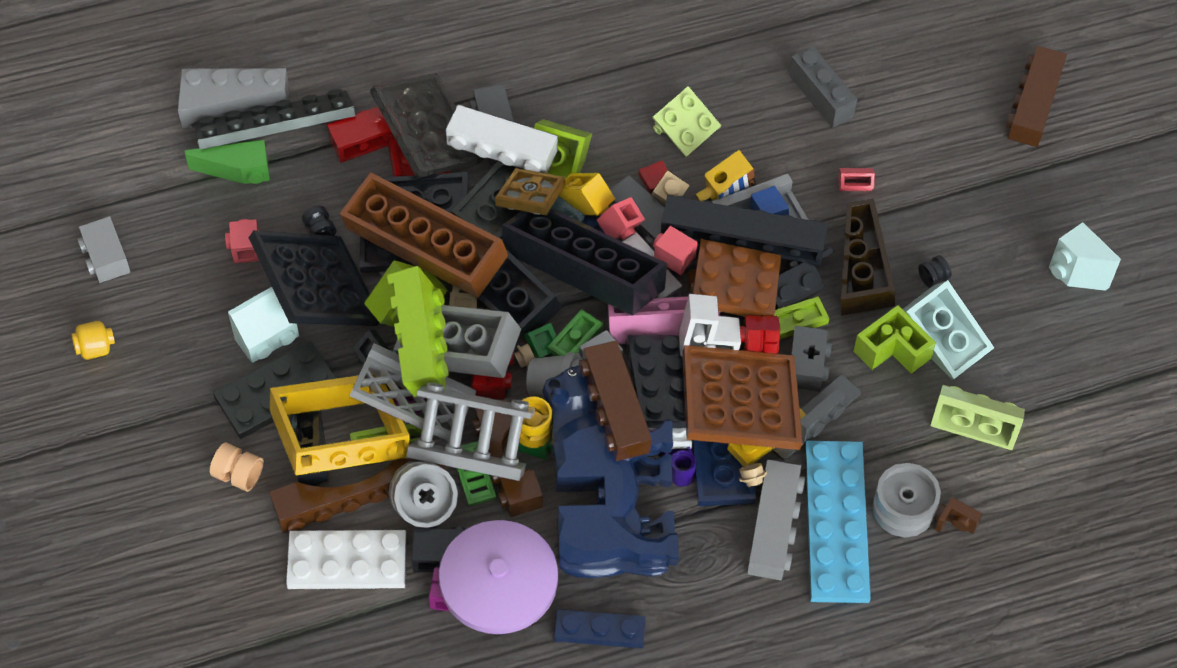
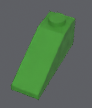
M264 140L220 145L201 150L200 148L185 150L189 170L242 184H257L263 181H270Z

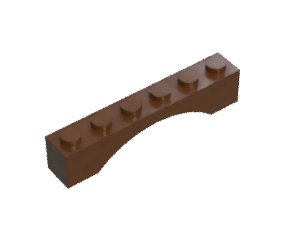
M402 458L393 460L386 468L374 476L346 486L317 487L295 482L269 491L282 533L299 531L305 525L316 521H327L332 516L342 512H353L360 506L371 502H382L389 496L390 480L396 470L406 462L417 459ZM437 464L445 470V465Z

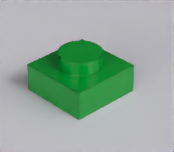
M549 323L527 333L524 337L534 357L542 358L551 354L548 346L557 335L552 324Z

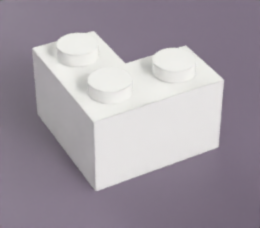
M689 294L679 329L680 356H682L684 345L739 350L741 344L739 318L718 316L717 296Z

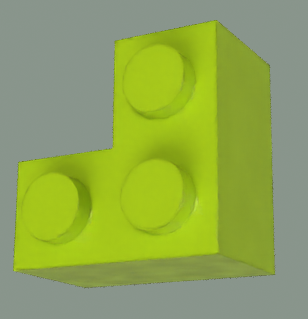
M394 260L364 304L381 324L394 327V324L399 323L396 311L391 307L390 297L395 296L394 287L388 284L387 274L415 266ZM421 269L436 289L441 290L444 296L448 290L435 275Z
M897 305L857 335L853 352L871 370L893 355L912 374L931 360L936 342Z

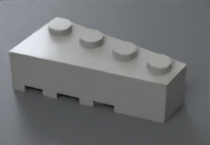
M286 68L182 69L178 105L182 129L192 128L191 124L199 122L204 117L219 118L224 117L226 113L231 111L242 113L250 111L255 106L263 105L270 107L275 106L279 101L289 100Z

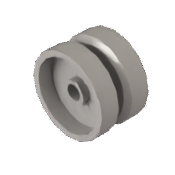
M422 460L406 462L397 469L390 480L388 492L391 505L405 521L416 527L425 528L439 525L449 518L456 507L458 496L455 481L450 474L439 465ZM422 489L426 491L423 497L418 494Z
M911 463L895 464L885 470L878 481L872 505L874 518L881 528L892 535L904 538L917 536L926 531L934 520L940 501L941 491L937 479L924 467Z

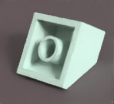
M1082 222L1059 238L1049 269L1057 279L1063 281L1067 286L1107 290L1111 285L1121 259Z
M272 287L228 311L235 341L251 363L259 359H265L274 350L281 346L289 345L299 336L297 324L288 322Z

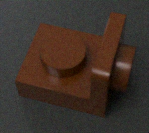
M951 497L947 505H940L934 516V519L938 521L935 531L940 533L948 520L955 528L974 534L983 513Z

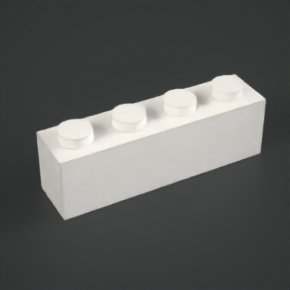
M460 105L457 106L446 128L447 145L458 150L475 153L483 158L488 157L500 161L508 166L513 165L529 171L547 174L557 153L556 135Z

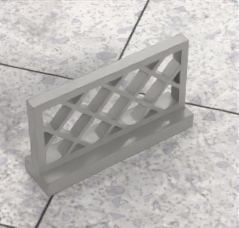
M374 343L350 396L422 429L424 418L417 416L414 411L422 410L425 415L427 404L423 399L425 397H414L403 385L399 354ZM446 377L445 390L475 395L476 390ZM387 384L391 391L383 392L379 385ZM370 386L374 394H369L359 388ZM413 396L416 403L409 404L405 397ZM396 398L400 406L391 404L388 399ZM439 400L438 409L442 415L436 416L433 435L449 442L451 431L443 428L440 423L448 422L452 428L454 413L451 414L449 410L454 412L455 404Z

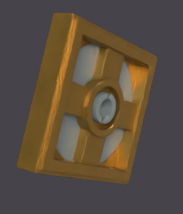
M515 168L495 197L496 206L547 215L565 187V177Z

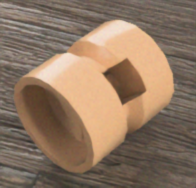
M225 442L218 448L212 459L210 475L224 482L231 480L233 486L248 492L257 483L264 461L263 458L250 452L242 454V449Z

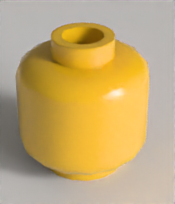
M101 321L80 324L76 327L75 333L71 334L76 355L81 354L85 360L108 355L110 345L115 344L112 329L105 328Z

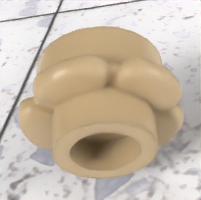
M528 344L521 347L518 345L519 351L515 352L514 355L520 367L526 366L528 369L531 359L535 357Z
M760 463L747 465L740 469L741 477L739 481L746 482L747 486H755L763 483V478L767 472L763 471L762 464Z

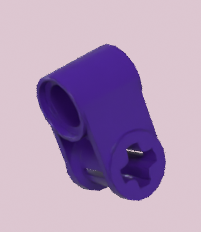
M687 446V449H672V452H660L658 454L660 458L671 454L672 482L682 487L692 484L695 480L696 458L690 446ZM679 467H686V468H688V469H686V470H681V469H678V468H679Z

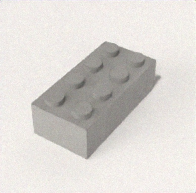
M443 305L442 314L446 323V328L443 329V337L447 344V352L444 353V358L448 371L504 378L521 328L509 312ZM397 339L393 350L398 354V349L403 348V346H401Z

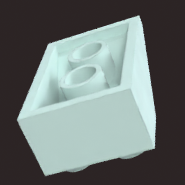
M948 280L935 284L903 308L936 342L931 359L951 379H955L994 349V346Z

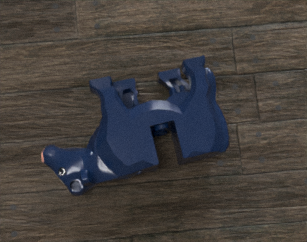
M579 365L568 368L556 377L547 379L542 389L543 396L552 409V452L556 472V492L598 491L597 505L558 506L557 542L559 568L568 575L582 578H601L623 573L649 577L660 576L668 571L669 565L677 566L679 561L678 533H675L674 511H666L657 520L650 522V517L639 516L636 506L639 498L638 484H648L651 486L660 484L663 487H671V454L664 455L657 460L646 456L658 455L660 452H672V419L664 420L658 428L649 430L652 438L650 453L616 461L613 452H608L604 440L606 431L604 426L600 427L598 424L596 402H591L587 390L589 381L587 376H582Z

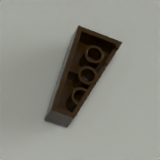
M874 198L847 203L841 316L894 307L895 287Z

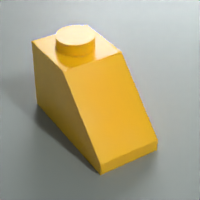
M570 173L565 178V187L559 195L583 215H602L609 209L608 205L615 200L614 195L599 173Z

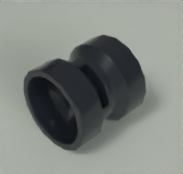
M324 206L312 207L303 214L302 221L305 227L310 229L309 234L336 235L337 229L334 223L329 220V213Z

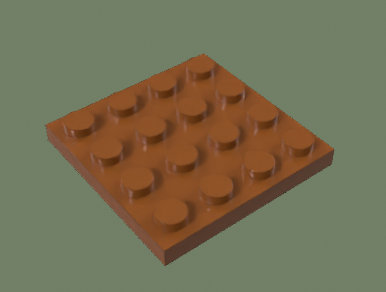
M684 345L682 358L686 440L800 450L802 446V432L795 357L793 355Z

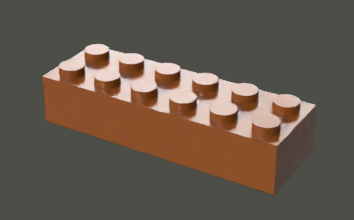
M371 172L339 213L349 231L419 266V268L476 298L480 296L508 257L502 239Z

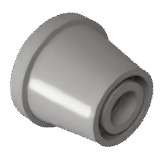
M568 352L562 356L532 358L527 370L526 385L528 394L545 399L542 389L546 380L556 377L568 368L578 366L579 360H582L580 354Z

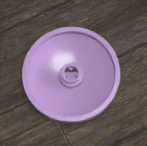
M487 521L466 529L450 543L440 564V590L450 612L466 626L490 634L512 633L536 622L552 604L558 585L557 563L548 543L534 530L512 521Z

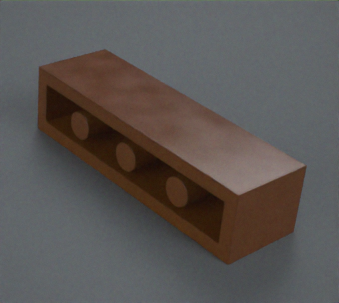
M1037 45L1035 54H1029L1025 66L1029 73H1023L1019 85L1023 92L1022 94H1016L1012 108L1017 109L1016 114L1010 112L1006 128L1011 129L1008 139L1038 148L1067 57L1066 53Z
M617 340L585 347L582 360H579L580 372L583 377L587 376L588 395L591 402H596L598 408L596 410V418L599 426H604L606 435H604V440L608 452H613L616 461L650 453L652 438Z

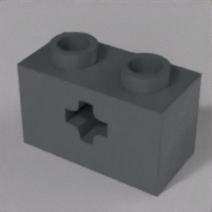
M795 326L791 355L795 357L797 388L820 391L822 381L827 382L829 365H825L824 362L825 357L830 358L832 341H827L828 330Z

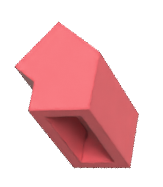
M839 168V191H872L874 189L875 176L873 168ZM844 180H867L868 183H844Z

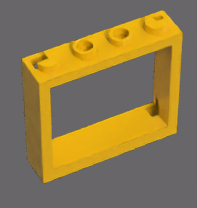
M358 376L270 388L269 410L295 475L407 458L410 435L403 420L377 409L388 435L300 448L287 415L365 404L350 396ZM386 384L379 385L383 392H388ZM369 386L359 388L369 394H374ZM280 397H285V401H281ZM388 399L391 404L395 405L393 399Z

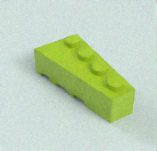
M419 266L387 274L388 284L392 285L395 291V296L390 297L391 307L395 309L399 319V323L394 324L395 334L399 343L403 346V348L398 349L403 385L414 397H418V389L423 385L427 386V383L442 384L444 389H446V377H448L449 372L444 358V353L447 352V344L443 337V329L446 328V323L442 314L444 296L441 290L436 289Z

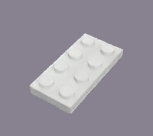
M406 530L290 531L288 589L405 588Z

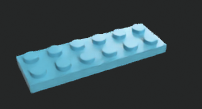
M806 441L805 462L811 602L869 603L870 579L863 442Z

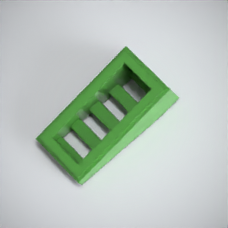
M478 441L462 445V450L474 452V450H477ZM455 468L469 507L496 499L489 474L470 470L464 472V469ZM482 476L483 478L473 482H467V480ZM486 486L487 490L471 494L470 490Z

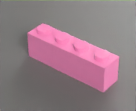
M688 297L654 298L633 316L608 304L609 333L619 344H626L627 335H679Z

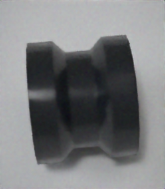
M941 255L933 257L929 263L923 262L918 266L919 275L928 288L938 284L939 281H947L952 276L948 262Z

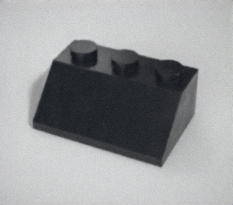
M506 250L508 257L478 299L490 310L509 312L521 328L519 334L521 335L542 327L562 307L556 295Z

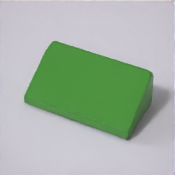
M581 309L549 344L548 350L554 356L566 355L568 352L580 354L581 345L603 332V323Z

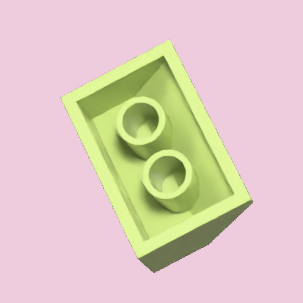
M942 385L930 426L1013 450L1024 420L1025 409L1017 407L1013 403L992 400L986 395L965 392L955 386L948 387Z

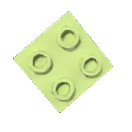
M689 86L652 117L655 120L654 131L657 134L666 133L685 157L721 127V124Z

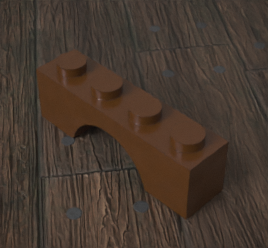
M508 399L500 400L504 402H509ZM475 408L476 419L472 420V425L476 436L480 434L484 409ZM495 412L488 450L492 457L502 458L504 456L503 451L507 445L512 415ZM525 470L524 475L519 481L490 475L493 484L498 483L501 491L497 492L502 509L507 508L510 517L543 508V494L534 470Z

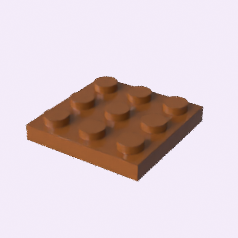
M701 239L692 294L717 296L718 311L745 317L747 315L774 316L781 255Z

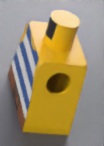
M740 150L704 175L706 188L696 193L695 198L698 201L712 202L756 185L754 169Z

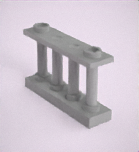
M427 383V386L423 385L418 389L417 396L427 398L421 438L417 441L414 440L408 446L407 458L518 481L522 478L526 463H521L516 458L523 418L531 419L535 414L536 408L529 407V403L522 400H512L509 403L445 390L444 385L438 383ZM439 400L455 404L449 444H446L445 447L434 445L435 441L432 440ZM467 406L484 409L478 446L474 452L463 451V447L460 446ZM495 412L512 415L506 452L502 458L492 457L491 453L488 452Z

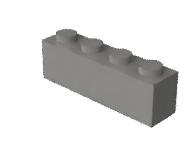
M767 460L765 469L767 474L764 477L748 575L782 581L784 570L790 571L792 554L787 553L788 544L794 545L797 528L791 527L792 519H798L801 502H796L795 500L797 493L802 494L805 477L800 476L801 465Z

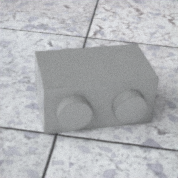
M110 216L79 226L82 237L77 240L82 253L88 252L90 258L85 261L90 275L96 273L99 283L131 273Z

